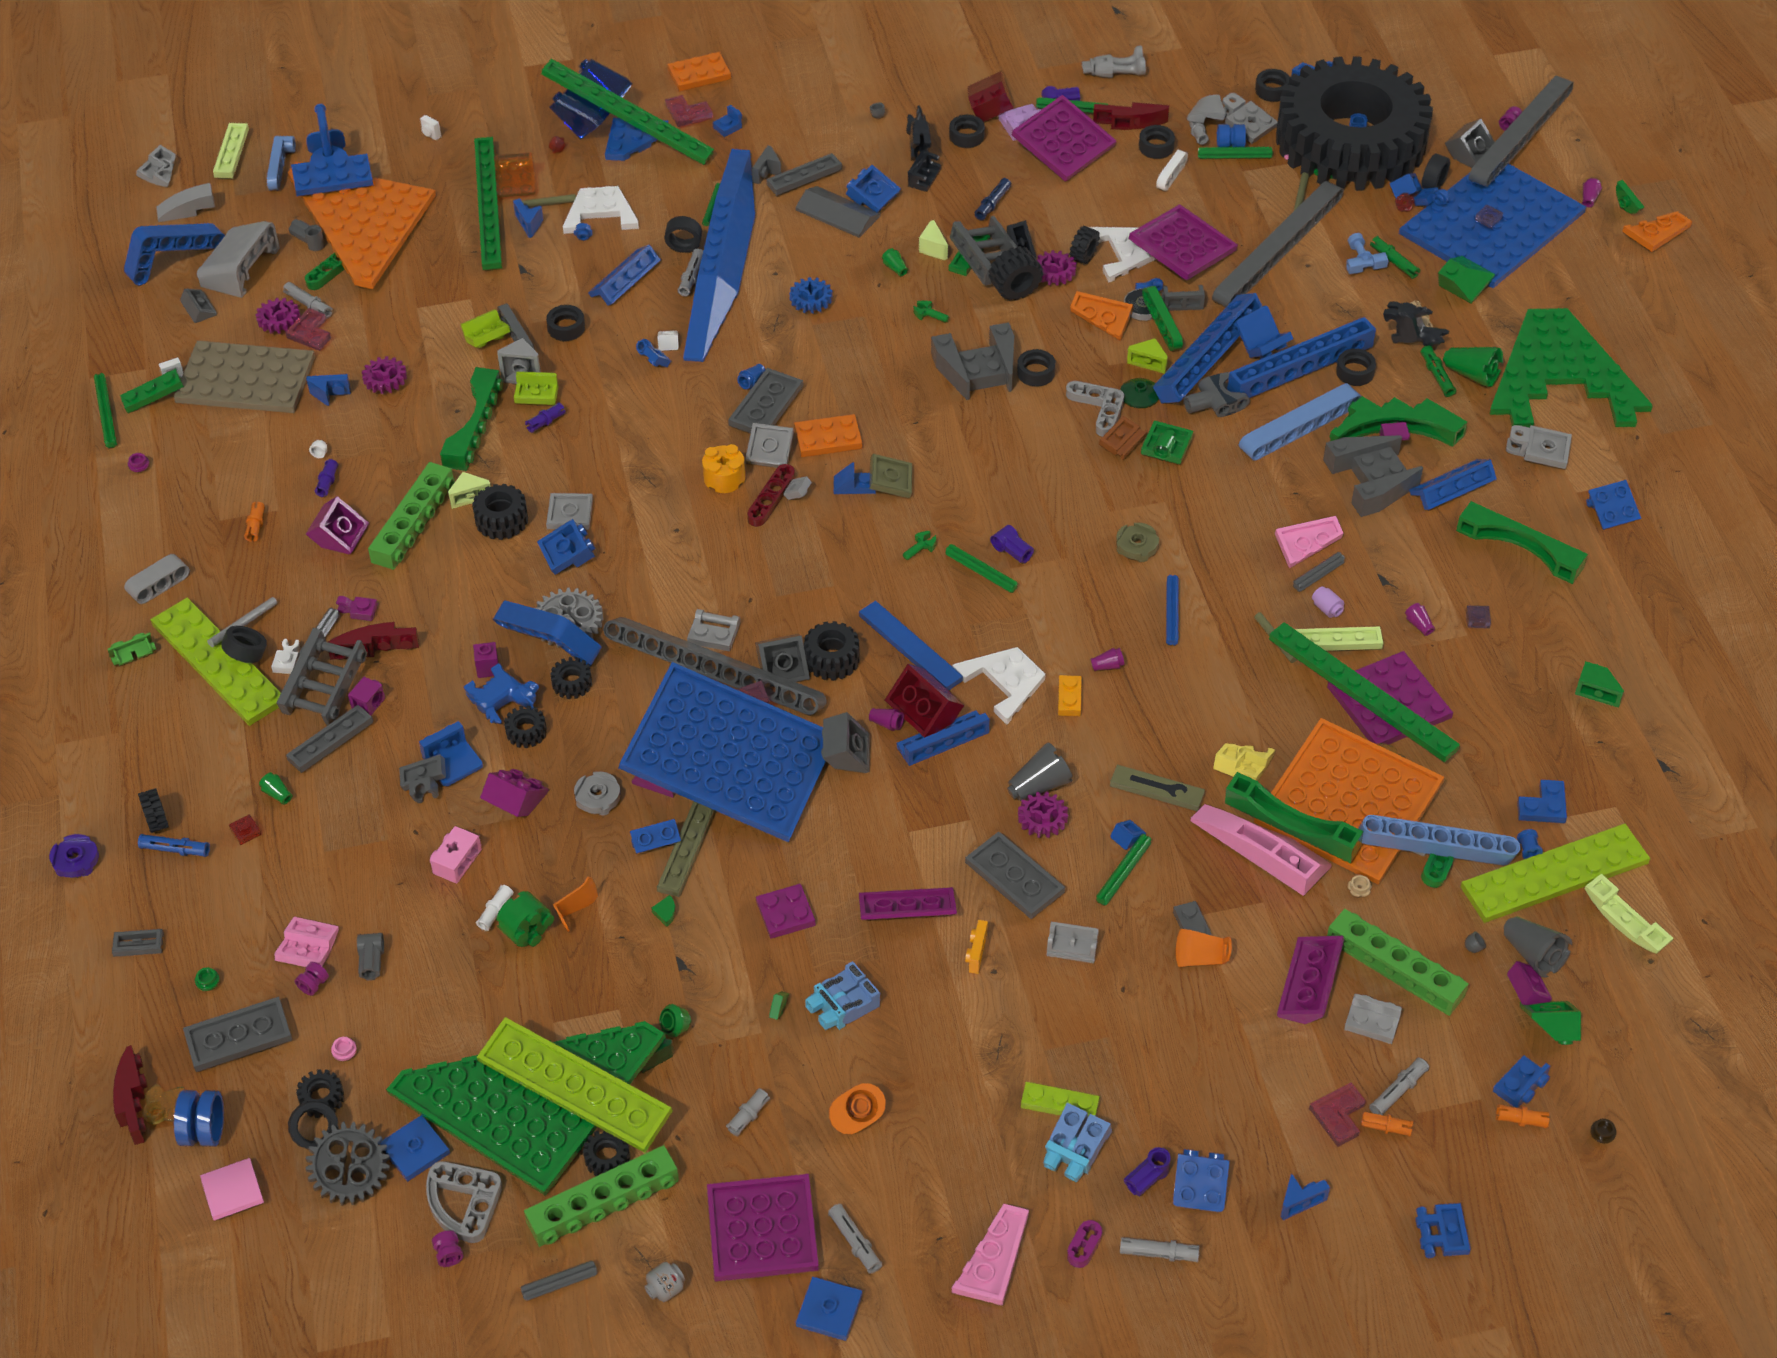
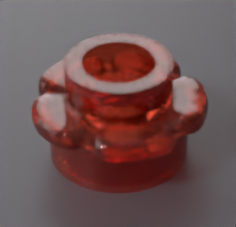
M556 135L552 138L548 146L552 153L555 154L556 152L560 153L565 148L563 137L561 138Z
M1402 193L1395 201L1397 209L1401 212L1410 211L1413 208L1414 198L1409 196L1408 193Z

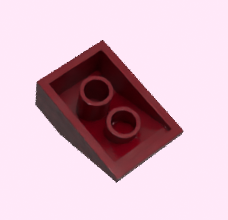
M1002 71L968 86V98L974 114L983 122L1014 108Z

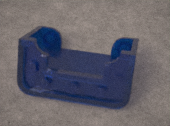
M584 59L578 66L580 68L579 74L622 98L633 85L628 78L593 59ZM568 89L563 93L557 92L552 98L553 103L549 106L580 140L599 127L610 114V112Z

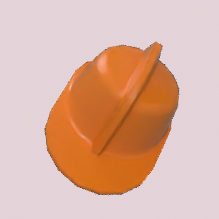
M868 1083L859 1084L846 1091L831 1104L829 1119L832 1126L843 1134H854L866 1128L883 1115L886 1105L884 1094L877 1086Z

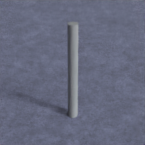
M271 597L208 639L209 646L214 647L223 641L226 630L229 627L247 625L277 605V600Z

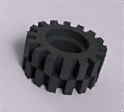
M1084 225L1083 227L1081 226L1080 230H1077V235L1073 237L1074 241L1071 243L1070 257H1074V260L1083 264H1088L1091 261V257H1094V252L1097 251L1096 247L1099 246V231Z
M568 657L569 661H566L565 658L561 659V664L556 662L555 667L551 669V681L555 693H559V696L562 698L566 695L567 699H571V696L577 699L578 694L584 696L585 691L589 692L590 687H592L590 666L586 665L584 660L580 662V658L577 657L575 661H573L572 657ZM570 675L579 676V678L574 681L563 680L565 677Z
M527 705L526 709H523V706H519L520 710L518 711L516 708L512 709V713L509 712L504 720L508 741L510 740L512 745L516 743V747L519 748L521 745H524V748H528V744L534 747L536 746L535 742L540 744L542 742L541 738L544 739L546 737L545 733H547L545 717L542 711L538 712L536 707L531 710L529 705ZM522 724L534 725L527 730L517 729Z
M154 788L138 793L150 833L169 828L157 789Z
M318 1069L315 1075L313 1071L309 1072V1078L304 1075L301 1078L303 1083L298 1082V1089H296L299 1104L317 1101L328 1105L336 1113L335 1107L340 1109L342 1106L341 1102H344V1091L339 1077L337 1078L334 1072L330 1074V1070L326 1069L324 1074H322L321 1069ZM327 1088L330 1090V1093L322 1099L311 1098V1094L317 1089ZM316 1110L307 1112V1115L310 1117L314 1113L315 1118H320V1114H323Z
M598 1130L595 1131V1137L593 1138L590 1135L587 1138L588 1142L585 1141L583 1155L585 1165L590 1173H594V1176H598L600 1173L603 1174L630 1161L629 1144L604 1130L602 1134H599ZM603 1148H613L616 1150V1155L611 1159L603 1160L597 1157L598 1151Z

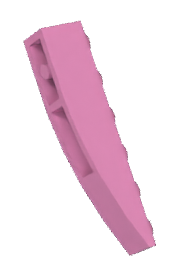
M1204 804L1191 817V822L1303 896L1332 866L1331 863L1294 839L1249 822L1224 810Z

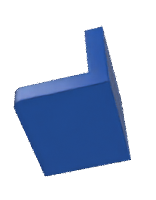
M1409 173L1389 183L1396 200H1401L1411 194H1417L1422 190L1416 173Z

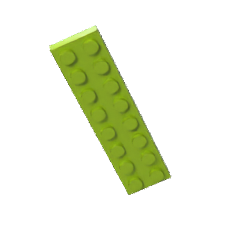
M188 597L150 619L152 626L249 726L279 708L277 700L281 692L252 663L241 662L228 656L221 647L222 641L214 647L209 646L208 639L219 633L220 630Z
M1622 824L1543 852V854H1538L1462 881L1461 889L1482 921L1486 923L1583 888L1600 874L1608 879L1649 864L1650 857L1628 826Z
M506 1017L477 1056L479 1062L644 1153L673 1112L670 1106Z

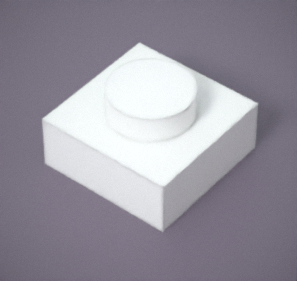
M427 115L420 118L423 134L438 140L441 137L439 122Z
M179 358L159 364L162 375L176 369L180 378H182L183 370Z

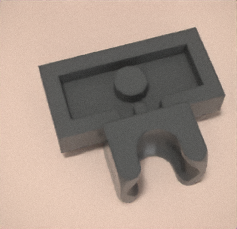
M439 754L400 767V787L404 791L409 790L411 798L417 803L423 802V795L426 792L432 793V797L437 798L439 795L438 784L435 781L446 778L445 758Z

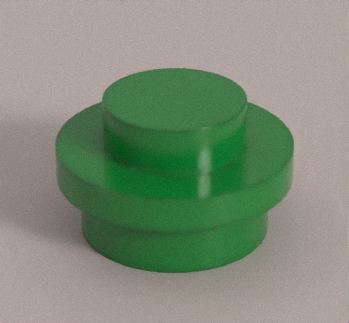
M209 967L200 969L195 977L196 987L202 991L214 989L220 981L217 971Z

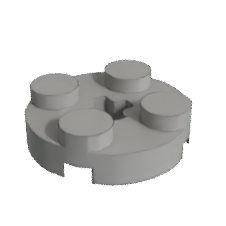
M593 772V775L587 778L585 775L577 781L574 787L577 807L592 814H609L611 809L618 804L621 797L620 786L616 778L606 772ZM601 790L602 794L594 795L592 792Z

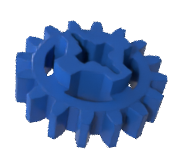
M808 277L807 281L800 279L801 283L795 282L794 287L790 288L791 305L796 306V310L802 308L803 313H806L807 310L811 313H814V310L821 312L822 307L827 309L828 304L832 303V290L830 284L826 285L825 280L819 282V278L812 280L811 277Z

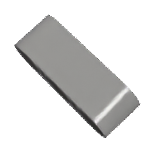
M170 554L128 579L124 588L137 603L144 604L183 581L189 575L190 569L177 555Z

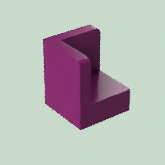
M1406 422L1381 424L1379 436L1401 435L1402 440H1409L1410 434Z

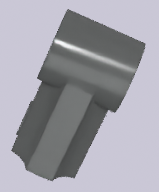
M297 219L291 222L289 233L307 243L311 251H319L325 247L320 226L309 225Z
M383 933L358 934L359 977L366 980H375L380 976L381 954H384Z

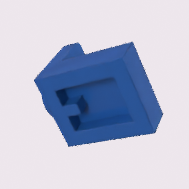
M732 105L727 106V115L714 121L713 128L723 137L741 129V112Z

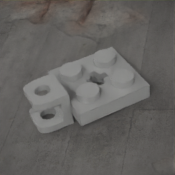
M1230 93L1223 98L1222 102L1225 105L1224 110L1226 113L1224 117L1226 119L1225 123L1229 124L1230 127H1233L1234 124H1245L1246 140L1251 144L1277 127L1278 121L1252 101L1245 104L1246 101L1235 93Z
M1514 425L1507 440L1506 451L1513 455L1522 456L1526 461L1566 469L1572 434L1532 425L1530 428ZM1515 444L1518 448H1514L1512 445Z

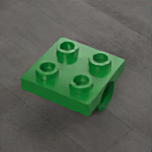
M1154 420L1141 448V454L1181 465L1193 438L1194 431Z

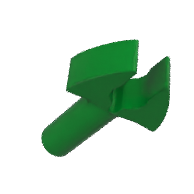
M917 301V307L913 306V313L919 320H922L925 316H930L945 323L949 320L947 314L932 309V301Z
M931 531L915 534V541L917 543L903 553L904 559L909 560L922 549H928L930 552H933L936 546V535L931 540H927L931 537Z

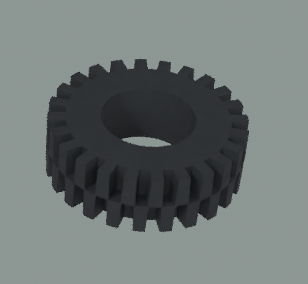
M1341 56L1333 58L1331 67L1324 59L1316 61L1315 69L1308 65L1302 67L1300 76L1293 74L1289 78V84H1285L1282 89L1276 130V144L1280 145L1279 153L1282 158L1285 155H1289L1288 165L1292 169L1301 166L1300 175L1308 173L1310 177L1314 174L1315 169H1318V184L1329 181L1330 176H1333V179H1336V185L1344 190L1346 181L1354 182L1355 190L1357 191L1365 190L1366 181H1370L1375 189L1383 188L1385 178L1389 182H1393L1401 178L1402 174L1413 173L1414 167L1421 165L1423 155L1426 153L1433 114V106H1430V95L1424 94L1425 87L1421 82L1412 84L1413 75L1406 72L1397 77L1399 67L1390 64L1385 70L1380 69L1381 60L1372 59L1370 65L1365 66L1362 65V57L1353 56L1352 63L1345 65ZM1360 113L1365 115L1367 122L1374 126L1351 127L1334 120L1351 118L1353 114Z

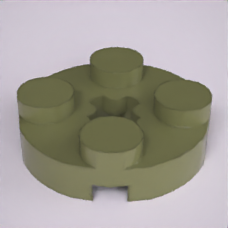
M1138 522L1134 523V526L1129 527L1125 525L1117 532L1116 550L1127 558L1146 562L1149 557L1157 552L1159 536L1156 535V530L1145 523ZM1138 539L1141 540V543H1135V542H1133V541H1137Z

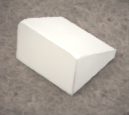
M677 330L658 332L659 350H678Z

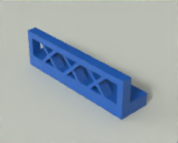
M650 244L638 248L592 288L588 294L591 297L600 294L607 306L611 305L660 261V258Z
M1476 459L1413 487L1409 491L1411 495L1421 497L1424 510H1430L1497 478L1491 459Z
M977 710L956 718L953 724L935 734L924 738L919 733L897 742V749L907 764L911 766L988 734L989 718L986 713L979 715Z

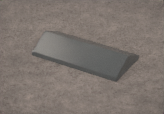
M818 186L806 189L795 207L798 212L858 238L881 216L879 212H875Z

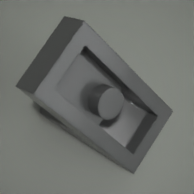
M769 145L752 167V180L755 184L760 185L762 180L768 176V173L772 175L781 174V162L773 148Z

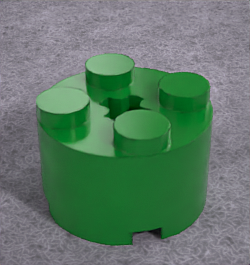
M522 891L517 893L520 897L515 900L510 898L501 907L496 918L499 922L497 928L517 946L525 947L530 945L534 947L539 944L542 934L554 922V916L531 892Z

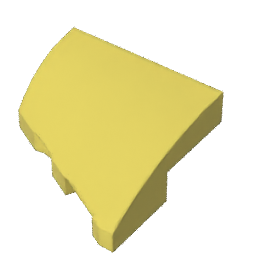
M1225 743L1216 753L1213 769L1233 777L1236 772H1239L1258 781L1273 758L1275 749L1268 748L1267 752H1257L1253 750V746H1238Z

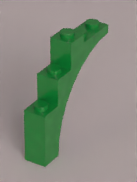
M1362 396L1356 402L1353 401L1348 408L1349 415L1339 427H1335L1331 431L1329 437L1331 438L1330 441L1344 437H1363L1380 433L1381 424L1406 422L1409 433L1424 435L1453 447L1465 436L1468 421L1428 398L1413 408L1396 397L1380 407Z

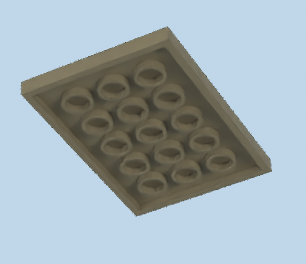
M197 341L181 378L184 387L176 390L174 395L175 403L294 413L315 358L314 351Z

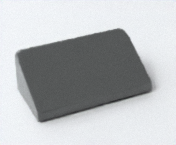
M184 289L180 301L194 323L217 315V312L202 290Z

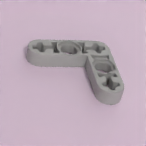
M1071 381L1066 385V397L1069 400L1101 406L1096 421V433L1103 437L1118 422L1124 403V393L1118 389L1080 381ZM1098 393L1100 396L1092 397L1090 394ZM1113 411L1115 414L1107 415L1105 412Z

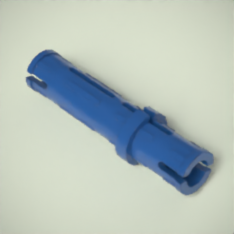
M140 834L138 838V848L174 852L179 853L181 856L189 854L207 857L210 851V844L208 842L190 841L189 838L185 837L175 839ZM155 842L168 843L169 846L158 845ZM178 845L191 846V847H193V848H192V849L181 848V847H178Z

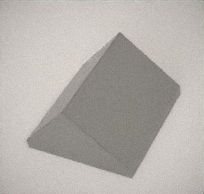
M523 338L499 349L497 352L501 379H503L504 383L517 384L516 372H541L538 353Z

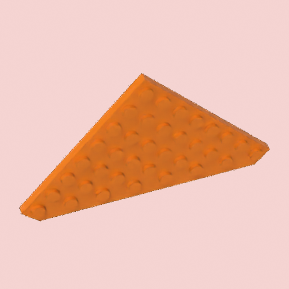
M290 168L288 177L291 183L293 182L294 184L292 168ZM372 177V186L303 195L300 197L303 198L305 206L312 213L317 225L321 227L323 235L328 243L331 244L336 256L340 258L342 266L347 274L351 276L354 285L373 289L436 197L435 190Z

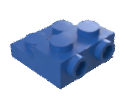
M871 165L867 170L865 168L862 169L857 176L858 178L856 180L852 179L847 184L846 188L848 190L846 195L857 204L862 205L864 203L873 211L879 212L900 192L901 188L875 166Z
M573 519L537 541L551 571L555 575L572 564L579 567L595 557L593 550L596 549L589 538H585L588 532L582 524L578 525Z

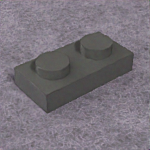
M1196 901L1173 907V914L1180 929L1212 935Z

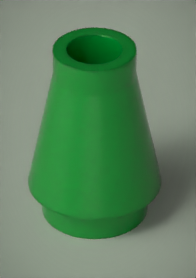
M894 248L886 250L882 255L883 264L897 273L899 277L906 275L908 268L899 251Z
M267 773L259 782L262 792L283 805L290 802L293 797L278 774Z

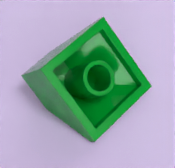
M1464 256L1450 258L1438 272L1439 286L1470 304L1473 303L1495 277L1494 273Z
M1550 1001L1532 1005H1523L1520 1002V1008L1555 1041H1558V1044L1570 1045L1573 1044V1041H1581V1011L1569 1001Z

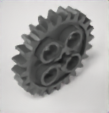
M342 1122L341 1129L339 1130L334 1125H331L332 1133L329 1134L327 1131L322 1130L324 1138H314L317 1147L309 1146V1151L314 1155L306 1156V1162L312 1164L306 1167V1172L313 1173L308 1177V1181H317L313 1186V1190L317 1191L322 1188L321 1198L329 1194L330 1203L339 1198L340 1205L342 1206L345 1199H349L351 1205H354L355 1198L357 1197L363 1203L364 1194L367 1193L373 1197L372 1188L381 1189V1184L378 1180L386 1181L387 1176L382 1173V1171H389L390 1169L388 1164L383 1163L390 1160L388 1154H382L387 1150V1145L379 1146L382 1142V1137L373 1138L375 1134L374 1129L366 1133L365 1124L360 1129H356L355 1122H352L350 1128H346L345 1123ZM353 1142L351 1152L352 1164L349 1165L348 1181L346 1185H342L348 1144ZM334 1145L344 1147L343 1152L336 1155L332 1154L330 1149ZM363 1147L370 1151L365 1157H358L355 1154L359 1148ZM330 1170H338L340 1172L339 1177L333 1180L328 1179L326 1174ZM357 1172H361L366 1176L362 1182H354L351 1178Z

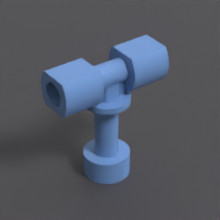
M1354 233L1348 238L1351 249L1356 250L1358 253L1356 258L1347 259L1346 269L1349 274L1363 272V268L1371 266L1374 270L1387 267L1388 258L1385 252L1371 254V252L1365 251L1363 247L1365 240L1362 234Z

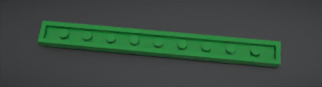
M551 58L543 67L541 75L699 163L705 165L714 151L712 147Z
M493 137L474 138L482 269L502 268L494 140Z
M1285 622L1270 633L1269 640L1444 763L1459 750L1460 744Z

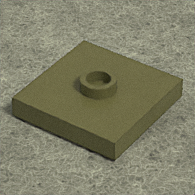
M872 454L870 458L869 489L910 498L912 494V463Z

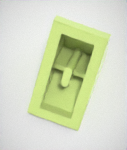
M932 220L919 237V253L947 260L948 244L937 224Z
M462 472L448 491L451 508L461 507L474 502V497L478 496L480 490L484 491L485 487H491L489 480Z

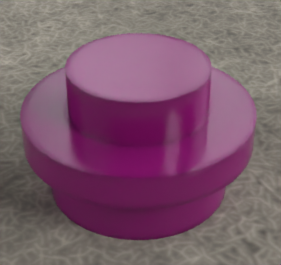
M134 453L129 457L128 467L131 471L141 472L148 468L149 460L144 454Z

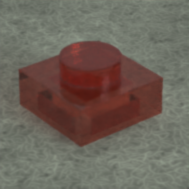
M250 814L229 824L231 832L240 845L261 835L259 827Z

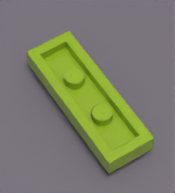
M1026 1082L1021 1100V1108L1061 1116L1066 1104L1069 1103L1086 1111L1088 1117L1090 1114L1096 1116L1100 1096Z

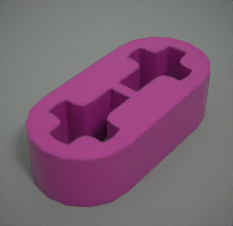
M1087 1220L1079 1226L1067 1252L1068 1262L1073 1267L1083 1268L1090 1262L1102 1237V1228L1099 1223ZM1090 1230L1095 1231L1088 1241L1085 1240L1086 1233H1089ZM1081 1247H1083V1255L1076 1258L1075 1253H1078Z

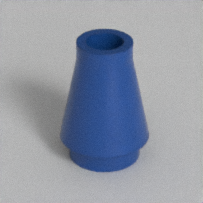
M757 364L741 371L737 377L738 384L743 389H752L764 373V366Z

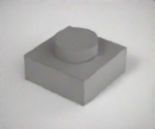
M807 476L792 479L783 494L788 500L802 498L806 495L807 489L812 482Z

